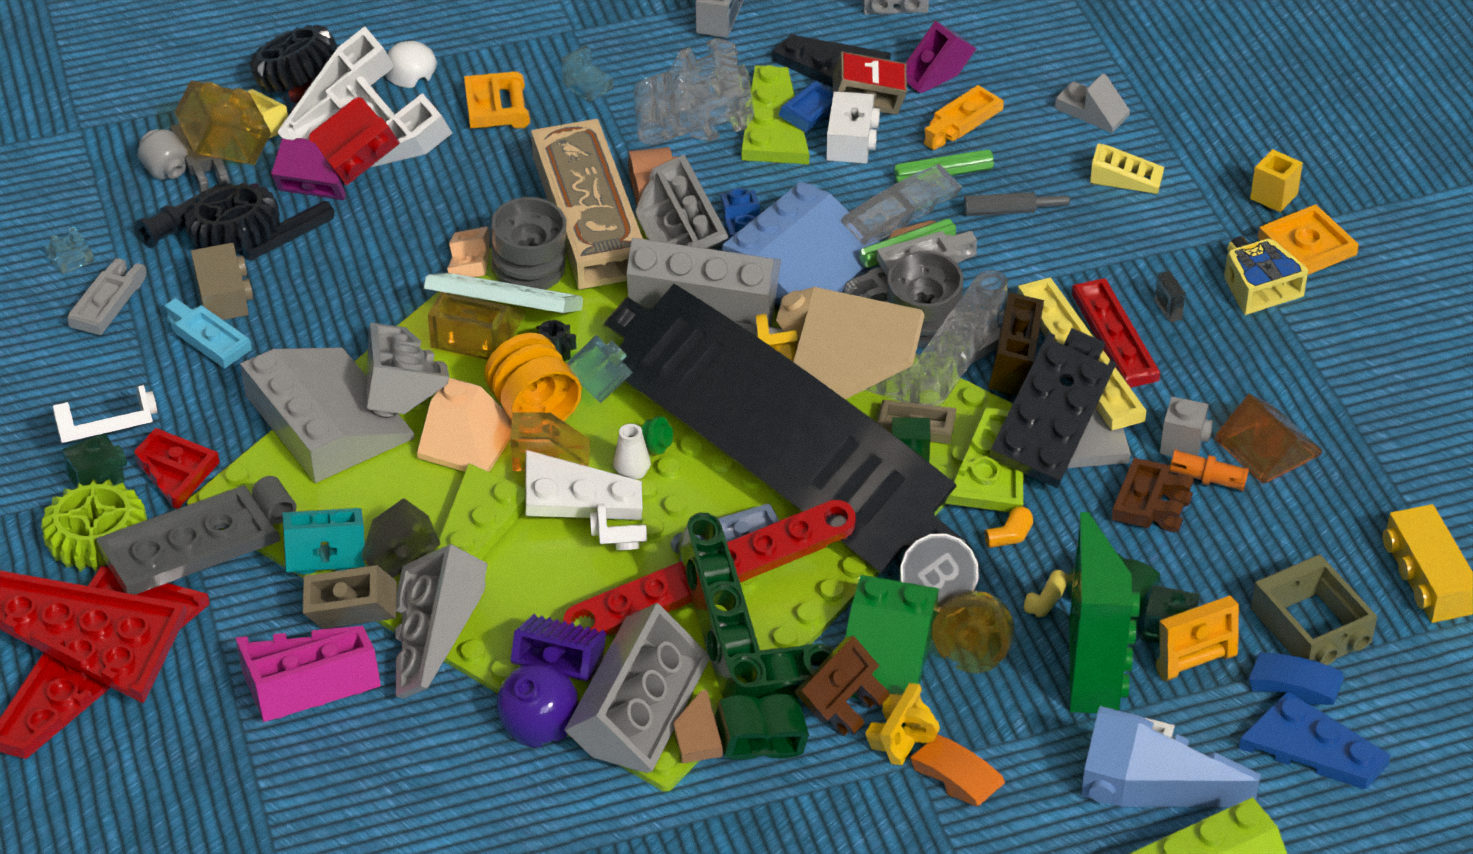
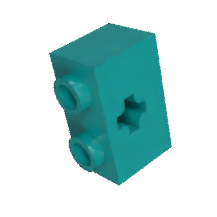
M361 508L282 512L286 572L311 574L317 570L334 569L341 571L365 567L364 523ZM325 541L327 545H321V542Z

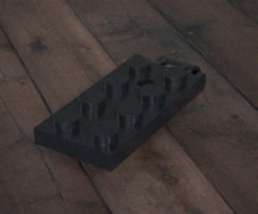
M1071 328L1064 345L1054 341L1055 335L1048 332L988 455L991 459L1057 489L1117 364L1111 360L1108 365L1098 361L1106 343L1074 328ZM1060 379H1067L1073 385L1064 386L1061 384Z

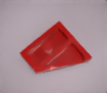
M155 428L134 450L136 463L176 509L181 507L220 463L217 451Z

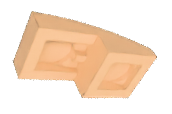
M488 226L455 232L449 243L452 259L447 268L448 273L471 277L485 275L490 251V232Z

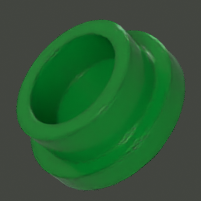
M656 416L652 420L648 419L644 422L642 434L647 450H650L653 454H663L673 440V429L669 425L668 420L665 417Z

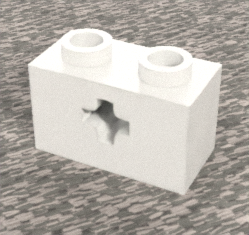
M834 91L827 132V161L868 162L869 150L876 149L877 130L872 128H879L880 108H874V94Z

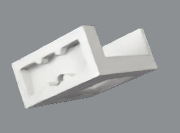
M144 385L135 387L141 411L77 426L73 425L68 402L52 406L61 443L152 422L151 414L158 413L153 391L145 392Z

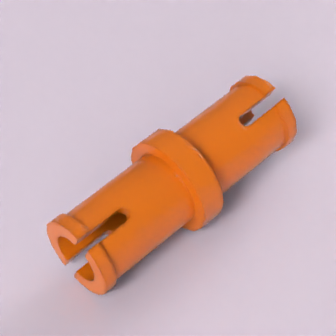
M1177 449L1174 450L1170 473L1188 475L1202 480L1201 484L1209 486L1210 483L1237 489L1241 492L1244 490L1249 468L1216 461L1215 456L1209 455L1208 458L1181 452Z

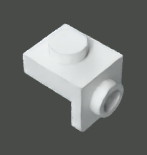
M597 504L598 512L590 513L591 536H599L600 544L615 543L616 550L639 549V541H647L645 524L607 527L605 504Z

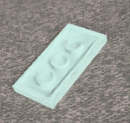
M453 273L428 274L424 289L560 313L580 311L583 305V298L579 295Z

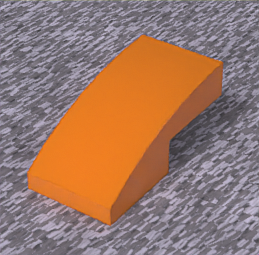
M939 734L933 742H928L910 757L915 771L944 782L947 795L977 807L1005 784L1004 777L986 761L962 745Z

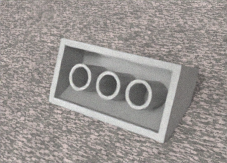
M632 238L627 268L628 297L643 307L651 309L673 284H676L734 322L757 325L756 315L765 313L767 314L768 325L771 327L781 259Z
M658 603L626 617L565 731L592 758L645 773L653 771L674 730V722L682 714L710 659L708 653Z

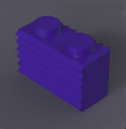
M534 613L514 631L511 663L520 666L533 663L553 665L570 678L588 682L591 676L596 673L603 660L606 633L604 630L598 632L596 628L590 630L588 626L583 629L581 624L575 626L573 622L568 625L566 621L562 623L558 619L552 621L550 617L545 620L543 615L538 618Z

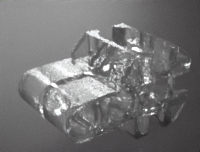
M719 38L706 42V45L711 54L699 59L695 58L691 48L681 50L672 64V70L644 79L634 86L637 135L641 142L654 145L690 133L691 137L709 142L720 138L715 125L729 120L735 132L748 127L754 116L749 72L745 64L740 66L738 64L739 52L735 43Z

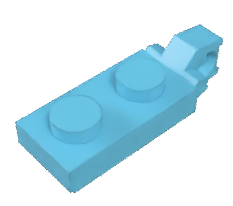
M176 298L164 305L167 311L166 319L171 324V329L176 335L224 369L252 350L251 341L248 337L201 305L198 308L190 309Z

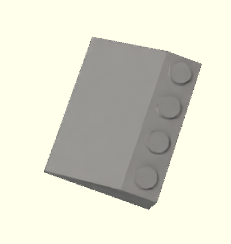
M343 348L272 349L240 363L245 396L315 483L415 438L414 432L398 413H395L394 416L386 417L373 413V410L367 409V376Z

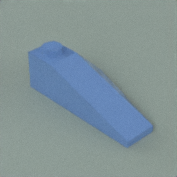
M1102 706L1099 707L1084 769L1082 797L1121 807H1232L1251 797L1256 800L1261 774L1218 753L1205 755L1188 747L1189 739L1178 734L1172 739L1152 729L1154 722L1141 716Z

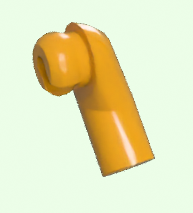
M1015 507L1010 511L1003 527L985 529L984 537L987 547L993 548L1024 541L1033 525L1032 512L1026 507Z

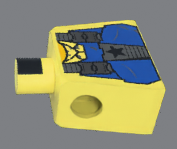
M1239 236L1228 244L1224 273L1225 281L1244 315L1304 297L1308 269L1276 241L1265 239L1250 244L1243 236Z

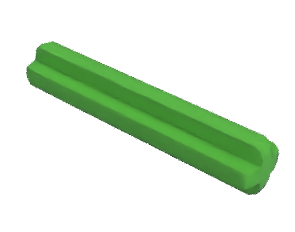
M987 149L901 163L894 166V176L898 184L990 170L994 167V157L991 151Z
M946 218L872 244L859 251L860 262L865 268L879 265L877 249L943 231L945 235L954 236L956 235V226L951 219Z

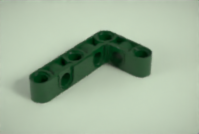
M700 512L694 514L689 519L681 536L679 551L706 649L723 698L732 695H746L760 699L775 693L798 697L795 691L815 671L812 665L818 667L835 649L827 644L818 643L760 651L722 525L714 515ZM695 535H699L703 537L705 540H701L697 538ZM715 605L723 606L727 611L720 610ZM736 676L744 678L748 683L740 682Z

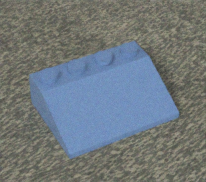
M801 181L723 244L722 251L781 259L775 305L780 306L783 296L796 290L801 291L818 287L842 292L849 280L856 279V277L861 276L869 269L865 268L860 262L859 251L880 241L830 193Z

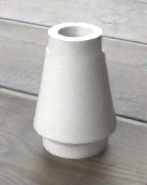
M626 424L619 430L613 466L620 476L637 480L647 473L651 460L641 427L636 424Z

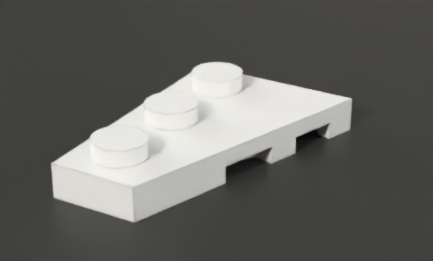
M526 450V516L590 518V513L598 512L597 504H605L607 519L641 520L643 510L641 481Z

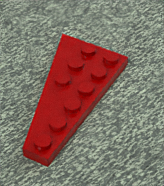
M105 566L100 567L88 585L90 587L125 593L109 567ZM169 583L136 594L185 603L187 616L181 628L210 604L207 593ZM43 653L0 717V752L27 759L111 687Z
M0 570V630L144 704L187 616L185 603Z

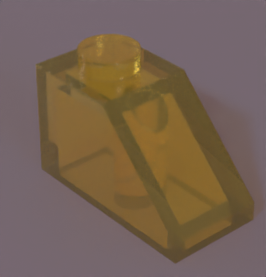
M513 412L510 436L513 471H525L526 450L589 467L590 439L551 412Z

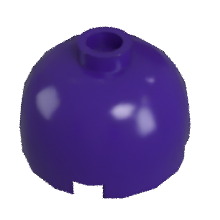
M544 663L526 664L513 670L502 682L496 697L497 713L506 732L519 744L534 748L543 747L541 743H547L553 739L558 742L565 738L568 734L565 728L580 703L577 690L570 678L555 666Z

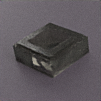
M1170 270L1158 273L1155 302L1168 321L1172 323L1182 320L1185 291Z

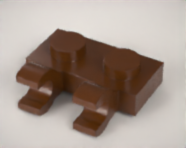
M1133 458L1114 504L1112 520L1150 528L1154 520L1169 532H1179L1183 522V518H1180L1184 506H1189L1193 496V492H1190L1194 478L1188 475L1170 474L1171 465ZM1163 494H1164V495H1166L1170 500H1169V501H1165V500H1161V498H1162V496H1163Z
M854 635L846 637L795 691L796 695L820 722L828 721L831 718L833 727L842 736H845L848 732L855 734L864 724L861 716L846 702L855 691H857L859 700L867 708H871L874 704L881 706L890 696L888 690L872 675L879 667L878 663Z

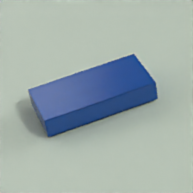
M814 81L781 107L778 116L806 133L831 113L833 91Z

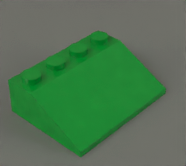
M1080 512L1069 615L1070 712L1098 713L1100 706L1119 711L1121 698H1128L1129 674H1124V671H1132L1133 649L1132 647H1127V645H1135L1136 620H1131V617H1138L1140 608V593L1132 592L1131 573L1089 512Z

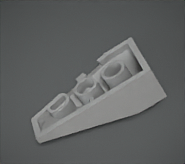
M370 322L366 385L367 409L373 410V413L386 417L394 416L395 413H407L448 384L449 374L447 365L443 361L434 362V353L431 350H422L420 348L421 341L406 327Z
M452 544L402 566L396 594V611L401 613L402 624L395 628V638L402 642V650L396 658V696L401 699L424 691L429 687L481 599L486 586L484 579L488 564Z

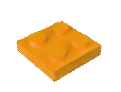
M1316 204L1260 226L1258 238L1261 241L1273 239L1308 269V275L1356 256L1359 244Z

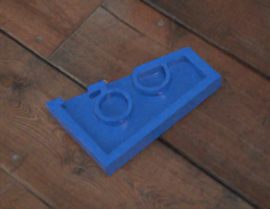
M1287 692L1240 738L1239 749L1250 753H1253L1254 749L1275 755V761L1290 765L1291 761L1314 767L1316 774L1362 789H1366L1389 765L1391 757L1386 751L1290 692Z

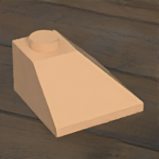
M449 378L448 384L438 390L430 402L417 451V458L464 472L470 463L490 472L516 432L517 427L514 426L504 409L481 386Z

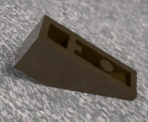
M1012 292L1008 293L988 389L997 390L1006 395H1018L1034 363L1044 300Z

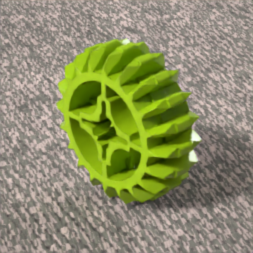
M93 479L90 485L83 486L78 482L76 489L69 490L64 488L62 497H52L51 506L45 507V514L41 524L44 544L48 551L51 552L55 561H62L66 568L75 565L81 572L87 566H90L97 572L99 566L107 564L98 551L96 538L146 521L147 515L141 499H138L134 490H127L123 483L114 486L108 479L103 484H97Z

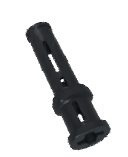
M223 180L214 187L193 196L179 205H166L160 209V213L148 219H138L135 227L139 238L145 246L154 248L158 245L159 240L171 234L174 236L180 234L185 226V214L188 212V206L194 204L196 198L206 196L207 191L213 192L219 186L222 188L227 187L230 183H227V180Z

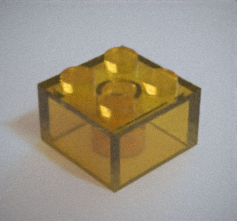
M190 80L174 112L195 154L255 165L271 135V131L252 95L241 88L229 89L220 87L212 82L201 83Z

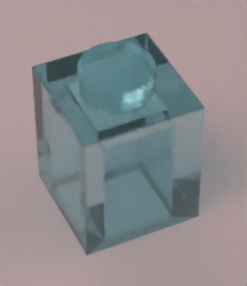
M597 335L567 362L579 379L580 384L600 403L633 373L623 362L627 355L612 340L606 345Z

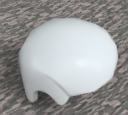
M417 41L400 42L392 46L388 52V56L395 67L387 72L385 76L387 80L397 86L413 88L422 77H425L427 81L430 80L431 75L436 69L437 61L432 50L426 45Z

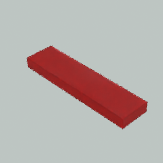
M1106 278L1072 285L1071 295L1096 339L1106 343L1103 351L1111 361L1117 363L1115 367L1129 387L1159 382L1160 371Z

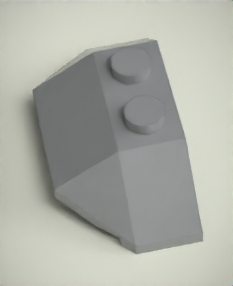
M685 154L652 169L649 176L650 182L644 189L635 210V214L648 240L714 250L723 246L728 241V235Z

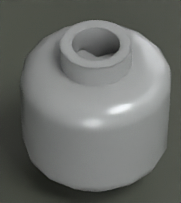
M156 129L149 131L141 138L137 156L152 177L158 180L175 179L182 175L186 169L185 156H187L188 150L173 132Z

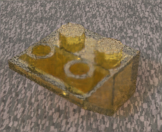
M441 292L428 313L431 348L488 360L491 354L503 342L514 336L525 316V312L522 309Z

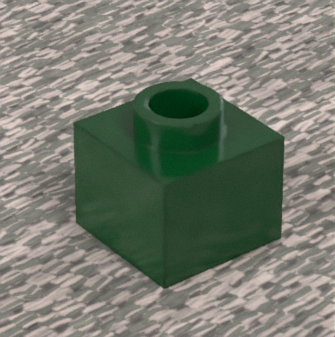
M892 417L891 434L929 462L931 442L930 418Z

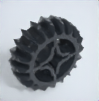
M321 25L297 27L295 30L286 31L285 34L276 36L275 39L266 42L265 46L258 48L257 53L252 55L249 63L252 69L251 73L262 90L270 93H281L287 89L292 90L295 87L303 86L309 81L313 82V79L319 75L337 50L338 45L327 27H322Z
M242 182L240 185L231 183L227 187L222 188L219 186L213 192L207 191L206 196L196 198L195 203L188 206V212L185 214L186 232L192 245L196 246L197 249L233 243L235 252H247L248 248L253 246L259 247L261 241H268L270 233L277 232V224L280 223V213L277 200L274 198L273 193L268 191L267 187H260L258 183L248 185L246 182Z

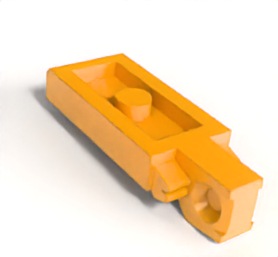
M979 85L975 86L934 113V119L924 130L925 141L923 144L935 150L944 146L948 139L955 141L957 138H961L1002 111L1004 100Z

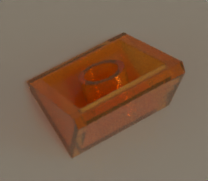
M1250 393L1216 433L1215 440L1245 468H1249V472L1262 484L1322 455V449L1274 405Z

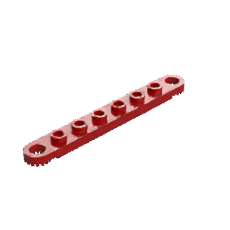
M830 500L727 542L740 583L824 549L828 544L841 541L843 538L844 540L847 539L855 530L856 515L852 506L847 502ZM831 513L833 515L838 513V515L842 514L847 521L842 526L833 527L827 524L825 519H827V516H831ZM683 561L577 603L566 611L563 621H566L569 625L575 622L576 618L578 620L579 616L582 618L584 616L586 618L590 617L591 620H594V625L590 630L594 628L598 632L604 630L606 636H612L618 633L626 617L655 603H658L667 613L690 604L693 600L687 583Z

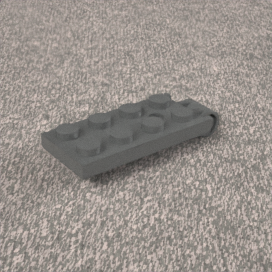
M266 476L256 482L252 489V495L245 485L96 538L97 548L123 591L136 595L279 542L280 535L272 524L283 523L282 512H295L296 503L277 477Z

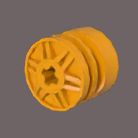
M529 332L510 338L491 354L485 365L484 379L488 388L495 395L497 401L502 404L504 411L514 426L523 432L540 433L553 429L563 423L575 411L581 400L582 387L579 379L569 365L563 361L561 354L556 350L551 340L542 334Z

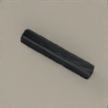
M322 201L277 224V232L270 233L268 241H261L259 247L253 246L248 248L247 252L242 251L247 260H254L333 220L335 211L328 201Z

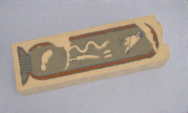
M593 119L531 130L533 159L548 201L559 207L566 218V254L578 289L627 281L632 238H643L599 120Z

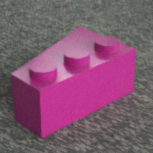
M354 626L312 630V637L287 639L286 633L273 634L272 641L249 643L248 636L236 637L242 673L263 722L283 718L289 714L315 706H322L328 702L380 687L381 683L375 650L364 627Z

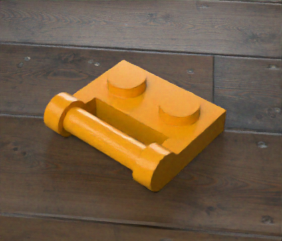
M504 72L464 76L470 128L512 125L514 128L522 129L530 124V114L525 108L523 97L525 81L521 73ZM501 89H506L510 93L511 108H502Z
M1231 596L1160 620V658L1156 660V668L1163 681L1177 678L1179 672L1220 657L1223 660H1227L1238 655L1239 604Z

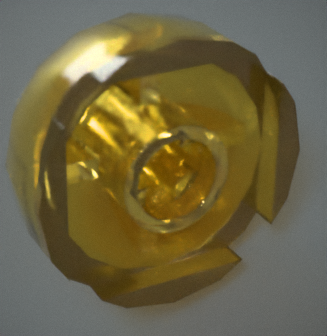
M970 590L958 593L941 607L932 624V639L938 653L944 659L948 656L952 661L960 663L955 667L964 672L978 674L994 669L1007 656L1015 638V623L1008 607L1000 598L988 592Z

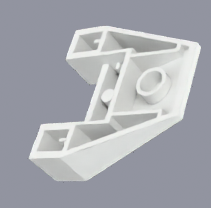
M365 26L337 48L277 131L283 139L295 140L296 138H303L309 140L308 137L312 131L354 98L361 97L379 118L382 117L400 142L398 146L371 167L427 154L452 134L442 115L423 93L398 113L394 114L373 90L371 85L395 66L385 49Z

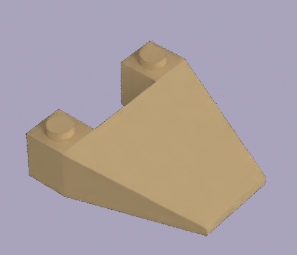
M812 287L801 291H792L784 295L776 321L784 332L797 330L799 343L793 362L841 397L847 399L913 366L925 314L922 310Z

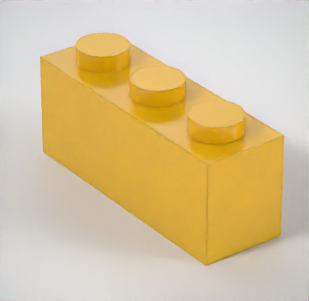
M1430 504L1390 512L1387 528L1383 531V543L1385 549L1389 553L1392 552L1395 557L1402 579L1407 580L1414 591L1417 606L1420 609H1424L1431 623L1473 615V571L1435 506Z

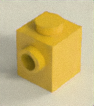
M1272 149L1255 166L1250 199L1281 212L1298 195L1303 162Z

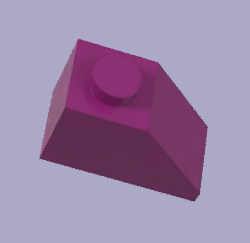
M935 20L906 62L907 83L920 93L928 91L958 76L977 48L956 32Z
M282 138L271 173L279 191L345 200L346 193L339 177L315 143L303 138H296L295 140Z

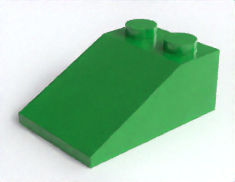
M860 575L845 638L854 635L878 663L879 667L872 675L888 690L889 694L903 695L909 683L920 684L937 622L939 588ZM855 691L851 698L859 699L857 691Z

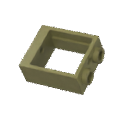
M1321 554L1255 582L1251 610L1292 656L1329 665L1337 658L1352 651H1361L1372 643L1377 615ZM1317 594L1344 626L1312 639L1286 610V607Z

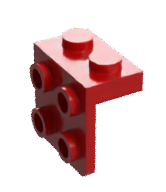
M361 97L354 98L312 131L308 137L309 141L317 145L334 172L346 186L400 144L388 124L382 117L379 118Z

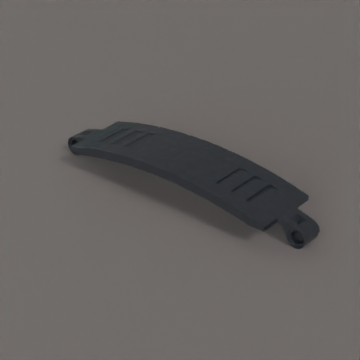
M673 284L651 309H647L626 297L602 324L604 327L610 328L623 340L621 345L602 365L605 370L710 443L800 512L830 500H841L850 504L856 515L855 530H853L851 536L849 535L847 539L844 540L843 538L839 542L883 575L905 548L910 547L916 540L929 534H948L961 539L973 551V548L962 537L935 517L936 510L957 487L955 482L803 368L683 288ZM831 513V516H827V519H825L826 523L833 527L842 526L847 521L842 514L838 515V513H835V515Z

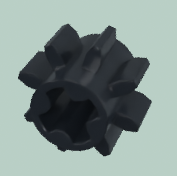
M548 320L540 326H536V333L542 334L551 340L564 362L571 359V350L577 349L576 334H570L569 324L565 325L558 320Z

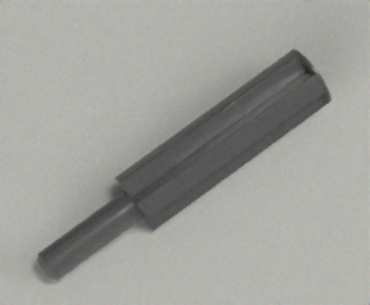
M1035 192L964 196L963 209L965 216L1034 213L1037 207L1068 206L1070 198L1068 195L1036 197Z

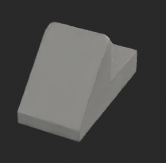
M1104 73L1089 87L1073 81L1055 100V109L1110 133H1113L1130 116L1129 108Z

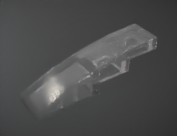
M937 164L894 184L843 216L841 222L863 245L890 236L894 230L905 228L911 220L930 214L936 204L956 197L963 187L941 164Z

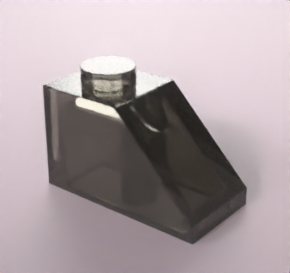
M403 498L372 520L361 557L366 567L378 565L394 578L401 573L402 566L427 555L441 545L429 516Z

